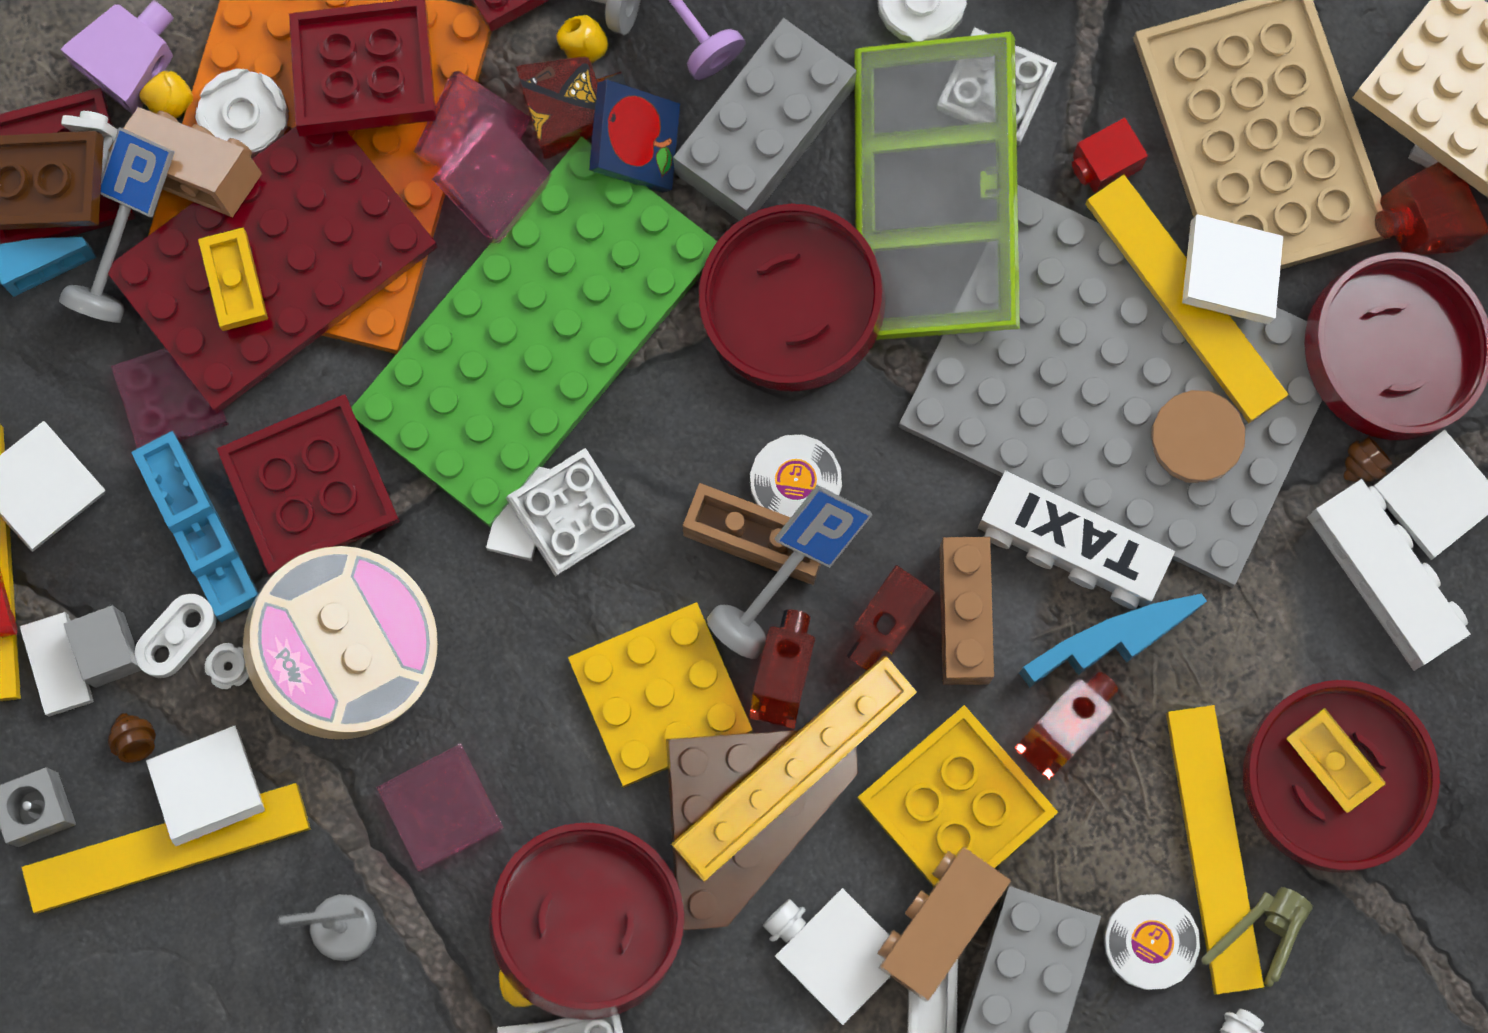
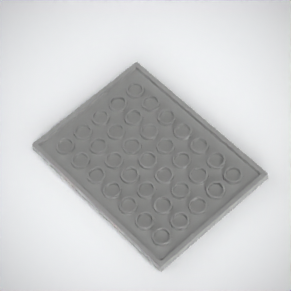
M1017 185L1020 329L943 335L899 423V428L1000 477L1003 476L1005 471H1008L1175 551L1172 557L1173 560L1233 588L1322 401L1312 382L1306 363L1304 341L1307 321L1278 307L1276 308V318L1270 324L1230 315L1289 395L1249 424L1239 412L1245 427V447L1237 464L1222 478L1208 482L1187 483L1173 477L1158 463L1153 451L1151 428L1159 410L1174 396L1190 390L1211 391L1226 398L1235 408L1236 406L1100 223ZM998 242L988 244L954 314L999 310Z

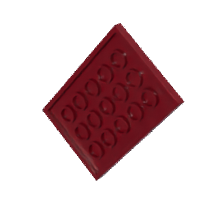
M295 126L252 158L262 175L233 217L193 202L112 263L108 272L109 276L217 414L438 248L435 240L347 131L299 137ZM244 227L247 232L268 320L222 331L219 327L198 239Z

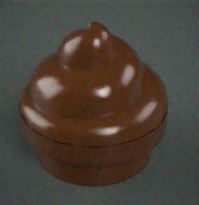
M1368 436L1362 442L1355 440L1348 447L1349 456L1345 460L1346 471L1343 476L1345 480L1350 482H1358L1361 479L1365 482H1374L1375 480L1383 479L1387 475L1385 470L1393 462L1377 442Z
M121 713L111 727L108 745L111 752L117 755L121 761L126 763L137 762L148 757L153 752L156 733L149 721L140 719L136 715Z

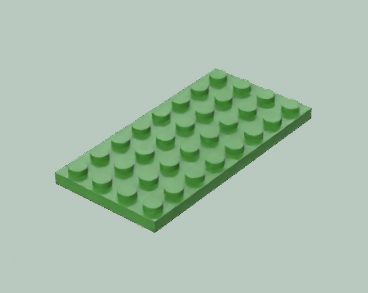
M583 137L579 138L351 407L356 420L361 426L490 528L495 519L509 504L506 497L524 486L535 471L547 462L701 277L705 262L717 243L716 239L647 186L635 185L590 171L592 144Z

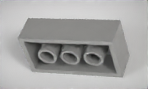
M783 18L674 155V174L739 221L758 211L853 91L857 70Z
M1010 886L1007 887L1001 897L960 1033H1066L1101 916Z

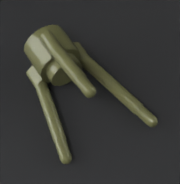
M1279 888L1275 896L1264 892L1257 905L1202 957V963L1205 965L1210 964L1265 913L1268 917L1265 921L1267 928L1282 937L1264 980V984L1267 987H1271L1274 982L1280 979L1298 932L1313 909L1312 904L1305 897L1288 888Z

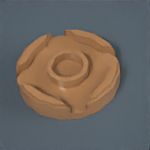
M1190 390L1174 396L1159 410L1151 428L1153 451L1158 463L1171 476L1187 483L1213 481L1222 478L1237 464L1245 447V427L1239 412L1226 398L1211 391Z

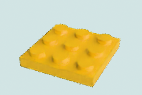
M697 602L568 657L623 788L668 769L666 739L753 732Z
M965 705L857 797L860 803L933 887H935L939 879L932 875V873L948 851L956 856L959 850L965 847L995 868L1058 813Z

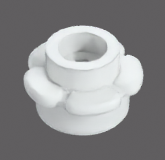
M223 643L216 646L206 658L205 672L208 676H211L213 685L221 689H230L232 685L240 686L247 681L249 675L242 647L235 648L231 643ZM227 662H231L233 665L229 671L224 669V665Z
M790 899L784 902L763 924V927L772 935L769 940L774 942L781 937L786 943L790 941L806 924L801 918L805 908L803 906L798 908Z
M1238 1009L1236 1014L1232 1012L1225 1013L1224 1019L1226 1021L1220 1029L1221 1033H1263L1260 1030L1264 1023L1252 1013L1244 1009Z

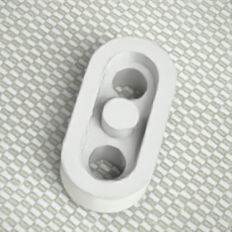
M185 594L175 599L138 640L135 647V658L138 666L144 672L156 678H166L175 674L214 631L217 618L211 604L205 598L196 594ZM193 612L200 613V623L193 628L187 627V616ZM161 647H167L169 650L168 659L165 662L157 663L154 658L156 650Z

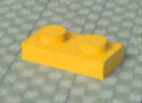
M244 227L198 239L219 327L222 331L268 320L247 232Z
M1325 708L1286 738L1346 813L1350 812L1385 785L1383 778Z

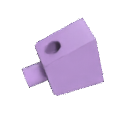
M154 0L138 18L134 17L121 5H113L67 42L60 50L75 69L133 114L138 107L141 108L144 104L139 97L141 89L155 75L165 71L172 59L173 54L159 35L174 18L162 5Z

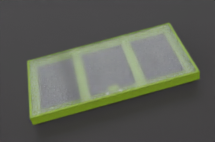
M1012 32L855 49V69L857 70L855 80L856 229L866 239L876 257L883 277L886 300L884 318L876 340L1020 329L1014 35Z

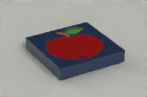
M610 80L598 82L589 170L635 185L647 186L649 189L661 193L671 191L680 103Z

